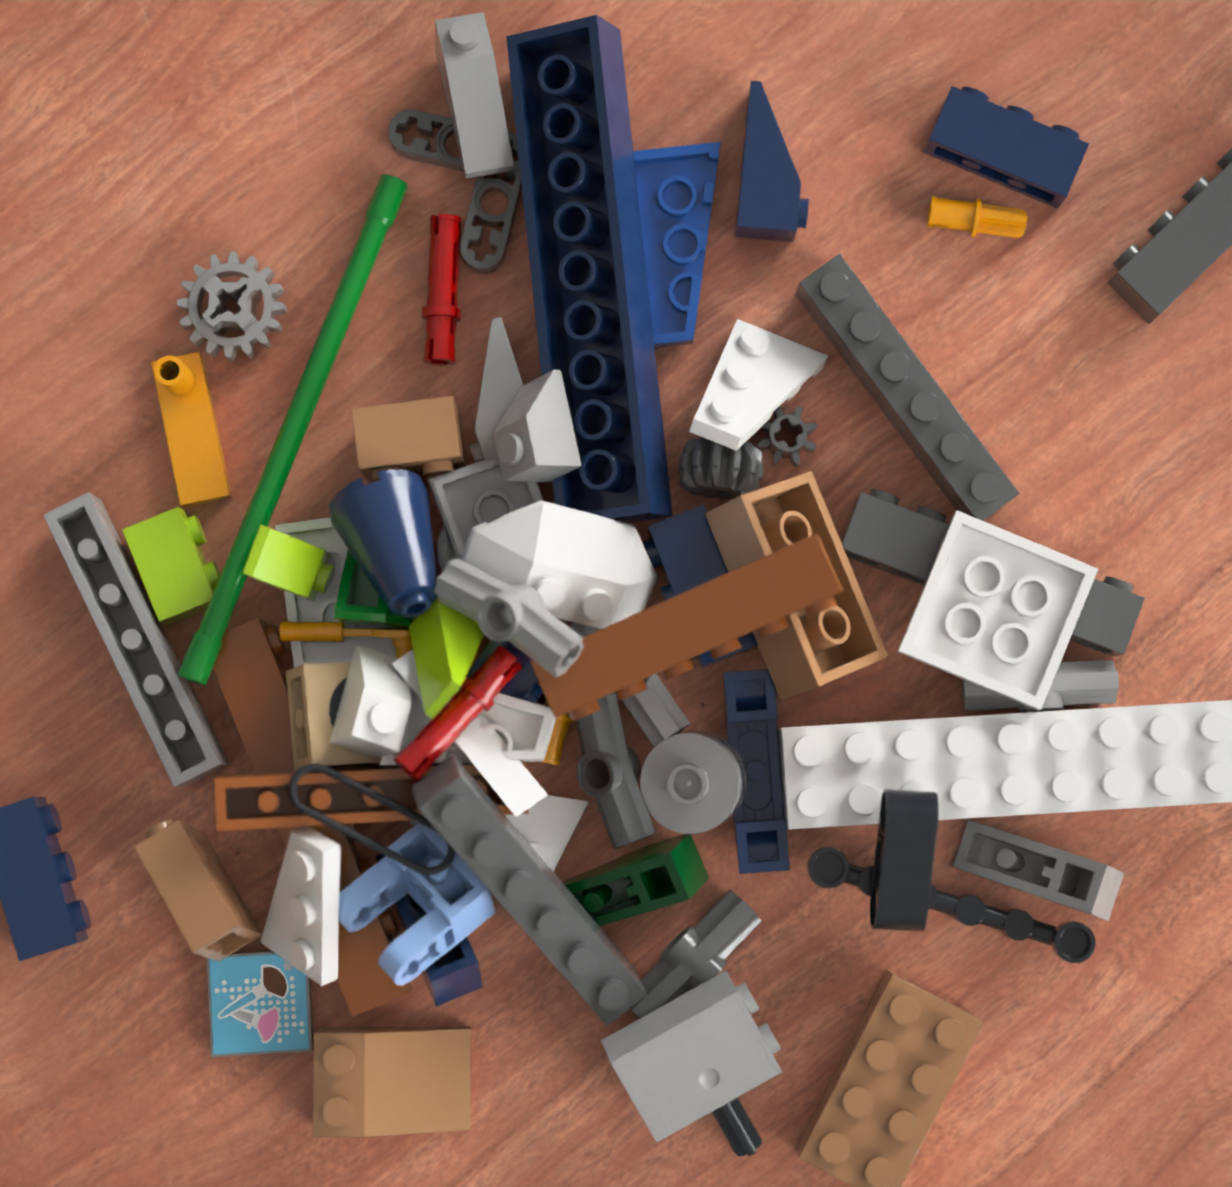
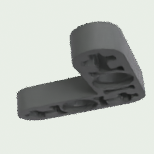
M404 110L392 118L388 128V135L393 149L400 156L463 171L461 158L450 156L445 151L446 140L455 134L451 118L418 110ZM412 123L417 124L420 134L434 138L433 128H440L436 136V152H430V141L421 138H414L412 145H405L403 135L399 134V131L408 130ZM508 132L513 153L516 157H519L517 136L512 132ZM519 159L518 161L513 160L514 170L505 173L506 181L515 180L513 185L500 179H486L487 175L476 178L461 239L460 251L465 265L478 274H488L496 271L505 259L522 190ZM496 173V174H490V175H492L493 177L497 178L498 173ZM500 191L507 196L509 200L508 206L502 214L496 216L489 215L481 209L482 197L487 192ZM477 220L489 227H503L502 232L492 228L489 240L491 248L496 250L495 255L487 254L484 261H477L475 251L470 249L471 245H480L484 233L483 226H474Z

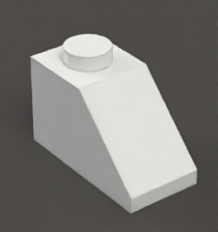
M360 645L355 646L330 739L331 744L373 758L386 756L400 750L412 700L408 683L391 664L397 658Z

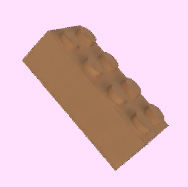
M812 471L741 495L705 513L728 573L809 536L819 534L844 590L833 596L837 606L809 618L805 609L797 611L785 617L789 627L762 639L757 630L753 631L781 701L822 686L888 657Z
M886 970L795 1148L798 1157L853 1187H901L984 1022L976 1016Z

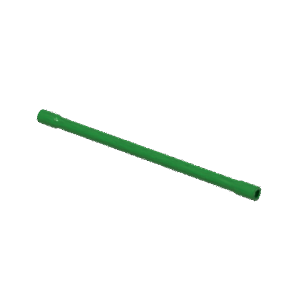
M388 174L380 176L365 214L364 225L200 627L194 633L177 675L184 679L204 686L208 682L222 647L223 635L247 579V575L243 574L259 527L260 525L266 527L269 525L387 231L393 225L408 189V185L397 177Z

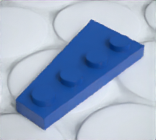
M721 142L633 151L655 348L693 344Z

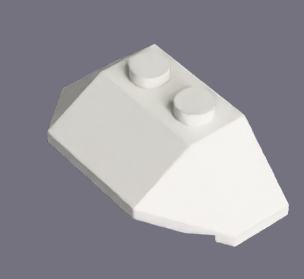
M538 501L505 514L489 524L485 522L472 527L460 559L511 586L521 583L532 586L540 594L544 609L556 618L603 629L645 610L657 580L655 570L633 524L545 501Z

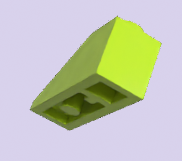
M438 595L435 601L431 603L429 610L414 617L409 626L424 713L431 718L436 716L461 687L484 635L477 621L439 602Z

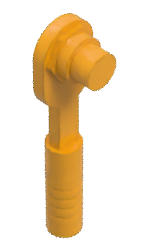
M281 621L280 640L284 642H344L345 636L390 638V640H393L395 657L397 659L413 649L408 627L353 628L345 627L344 622Z

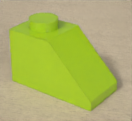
M260 525L243 574L259 583L314 602L318 592L326 593L332 580L335 566L329 564L331 554L326 550Z

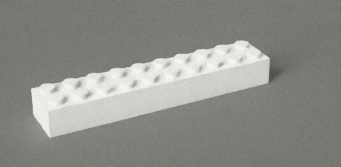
M1232 700L784 727L778 729L784 819H786L787 829L878 824L881 796L884 789L936 792L939 802L938 820L1232 802Z

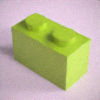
M176 507L122 529L160 623L171 625L207 609L221 573L215 561L207 563L200 545L206 543L207 539L196 515L189 517L186 511Z

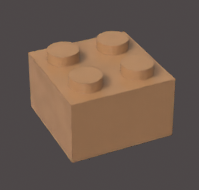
M453 396L351 409L358 467L369 482L380 480L377 472L384 470H408L419 474V476L426 475L428 481L431 478L466 466L460 412Z

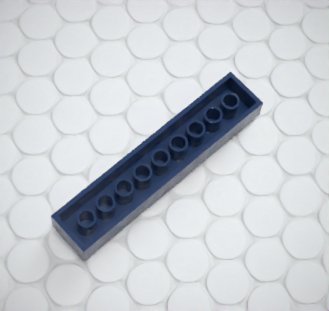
M593 15L506 36L541 375L543 376L552 370H561L581 461V467L552 480L555 504L626 523L672 517L620 29L598 15Z

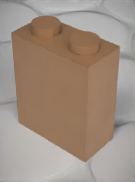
M166 820L150 828L145 833L146 840L134 847L194 954L220 962L262 936L205 833L180 820L174 823L172 820Z

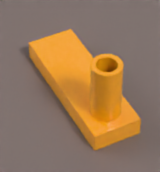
M200 352L176 357L168 355L160 358L158 361L151 362L180 506L185 508L231 498L232 495L203 355Z

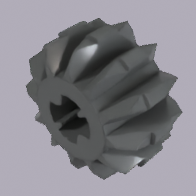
M703 437L691 439L686 442L683 454L679 460V485L693 495H702L705 498H718L720 500L735 499L741 495L758 490L760 480L763 478L764 464L762 463V451L750 442H745L737 450H733Z

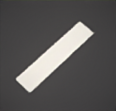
M412 649L391 664L422 701ZM480 713L465 728L455 742L512 813L518 817L548 794L520 760H506L500 751H506L508 745L495 730L483 732L481 728L490 725V723Z

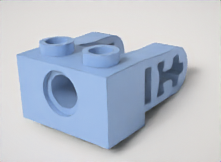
M420 823L416 824L387 847L426 867H434L442 863L448 852L447 842L436 831ZM456 852L453 861L447 869L432 875L416 872L385 856L339 893V922L348 932H356L364 928L406 894H409L426 912L424 917L395 939L384 950L379 959V966L396 985H404L416 978L495 914L491 892Z

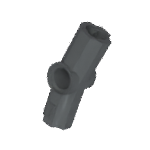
M612 693L597 700L601 710L576 720L583 756L578 761L576 767V778L581 789L586 794L595 798L615 850L656 834V831L637 784L641 773L640 762L636 753L626 746L616 693Z
M729 890L705 913L694 927L688 926L663 950L659 956L660 961L641 978L647 996L631 1007L632 1011L639 1018H642L715 977L725 966L726 961L724 959L761 922L755 912L732 890Z

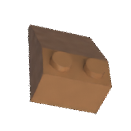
M321 1027L314 1033L313 1137H376L471 1130V1028Z

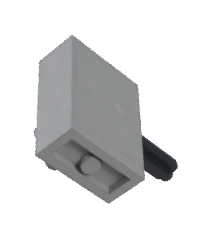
M727 971L720 973L601 1041L612 1067L656 1143L712 1112L734 1153L739 1157L744 1155L752 1156L756 1153V1149L761 1145L762 1141L738 1097L782 1072L773 1054L782 1049L767 1022L759 1027L754 1022L751 1014L760 1009L745 982L735 987Z

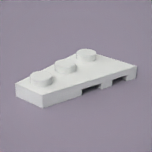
M737 319L689 432L737 450L771 418L774 410L785 400L789 401L794 397L808 378L811 376L815 377L824 368L828 355Z
M410 686L412 703L400 750L382 756L380 763L382 768L400 767L395 763L394 758L411 743L432 719L424 713L423 702ZM498 693L493 699L494 705L487 713L481 712L490 723V725L481 728L483 732L495 730L508 745L506 751H500L506 760H520L521 762L544 761L556 721L551 708ZM454 741L431 766H438L452 754L461 764L473 763Z
M304 826L291 831L260 943L323 986L338 979L340 845L314 828Z

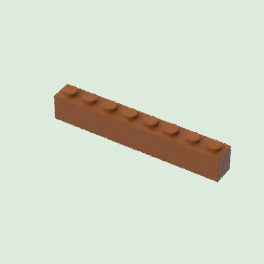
M259 618L225 631L222 638V647L213 670L254 773L294 772L286 672L279 655L286 653L283 641L280 640V633L277 627L273 625L268 628L266 622ZM356 823L342 824L359 833ZM327 825L310 826L340 845L339 893L373 866L369 857L360 858L354 844V839ZM304 826L277 828L285 850L287 849L291 831ZM390 908L356 932H348L339 922L337 981L352 1017L403 997L413 990L410 982L404 985H396L379 966V959L382 953L393 942L391 934L398 932Z

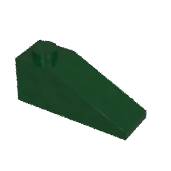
M683 834L640 848L565 880L562 883L599 926H603L690 900L709 879V876L691 834Z

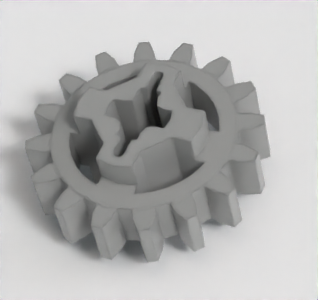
M230 252L228 263L224 264L221 263L215 254L211 255L210 264L212 268L206 271L196 264L193 269L199 278L195 283L183 280L181 284L190 296L189 298L177 300V306L181 310L189 312V315L180 320V324L185 330L196 328L189 339L196 347L208 341L206 353L213 358L219 353L220 349H224L225 357L232 362L235 361L237 350H243L250 359L254 358L253 345L259 342L262 346L269 349L272 345L266 336L268 332L281 333L283 330L280 323L275 320V315L286 314L287 307L284 303L275 301V299L285 293L281 284L268 285L273 280L275 274L269 267L257 272L259 262L254 256H250L243 265L236 252ZM230 276L242 277L238 282L220 281V279ZM207 292L209 294L208 309L201 316V303ZM263 295L264 311L258 322L256 319V304L262 300L261 296ZM232 299L238 303L241 310L234 315L232 312L227 311L224 306L225 302ZM227 331H243L245 335L234 338L221 337Z

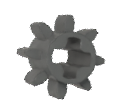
M779 406L774 410L775 421L773 423L767 421L760 428L761 431L768 433L767 439L758 443L757 448L759 450L770 449L774 454L772 458L773 466H776L781 458H790L792 465L798 467L800 464V456L798 454L800 450L813 453L816 445L806 440L807 434L812 433L817 428V424L808 423L805 425L800 419L802 407H798L793 415H784L783 410ZM780 426H785L788 432L797 431L799 434L793 443V447L789 448L785 441L777 442L775 440L780 432Z

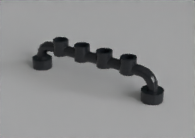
M832 847L819 848L809 857L807 872L810 879L816 885L823 888H835L842 883H847L858 887L862 893L871 896L873 865L860 867L850 864L840 850ZM931 884L928 910L932 909L952 915L959 923L967 926L982 924L1001 930L1006 937L1017 941L1028 938L1051 945L1054 953L1060 959L1070 963L1086 961L1095 950V936L1092 930L1083 923L1066 921L1058 926L1034 920L1025 911L1019 909L1007 911L985 905L976 896L969 894L955 896L936 890Z

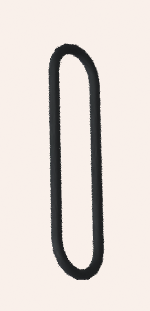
M318 763L306 764L297 769L292 775L288 785L289 798L294 807L307 816L422 874H438L447 869L453 861L455 850L448 842L446 858L437 866H422L305 806L300 802L296 794L297 782L302 775L308 772L318 771L438 832L426 817L325 765Z

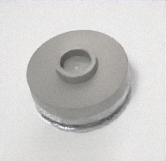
M688 731L668 737L651 750L641 770L640 790L647 810L661 825L682 834H698L725 823L736 813L746 792V771L740 755L725 739L706 731Z

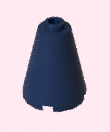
M384 470L377 472L380 480L364 485L362 478H359L349 483L335 495L329 504L331 524L390 612L402 614L404 617H416L428 611L431 603L437 598V594L434 593L437 580L428 490L419 474L408 470Z

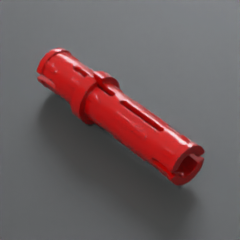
M452 214L430 216L427 306L422 307V319L426 320L424 363L440 366L455 364L456 323L461 321V309L457 308V285L460 253L459 238L462 219Z
M498 646L487 661L469 679L465 677L461 687L452 696L450 701L425 725L411 743L394 758L395 763L408 776L418 782L430 766L461 735L474 718L482 711L487 713L494 705L493 699L523 668L522 665L516 662L517 659L509 651Z

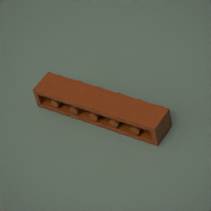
M814 534L583 637L582 644L585 646L579 658L568 668L566 673L559 677H554L534 660L530 662L554 717L557 718L569 713L572 722L601 710L597 700L615 692L618 700L621 701L646 690L647 687L644 679L659 672L663 673L667 681L694 669L691 658L710 651L714 660L741 648L738 638L754 630H757L762 639L787 628L789 624L785 617L797 611L805 609L809 618L837 606L833 596L844 590L819 534Z
M521 762L527 769V762ZM462 764L504 815H513L512 811L473 764ZM430 766L422 778L437 766ZM400 767L335 770L425 817L418 808L412 785L417 781L408 776ZM318 771L302 775L297 782L296 794L300 802L340 824L413 820ZM295 772L214 776L216 831L318 826L325 824L302 813L292 804L289 798L288 785ZM529 809L522 814H529Z

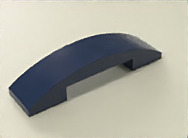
M768 669L724 672L728 749L738 763L742 779L741 795L733 811L739 874L790 870L786 819H784L775 685Z

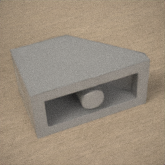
M552 370L522 386L495 429L494 438L503 481L550 482L581 467L561 370Z

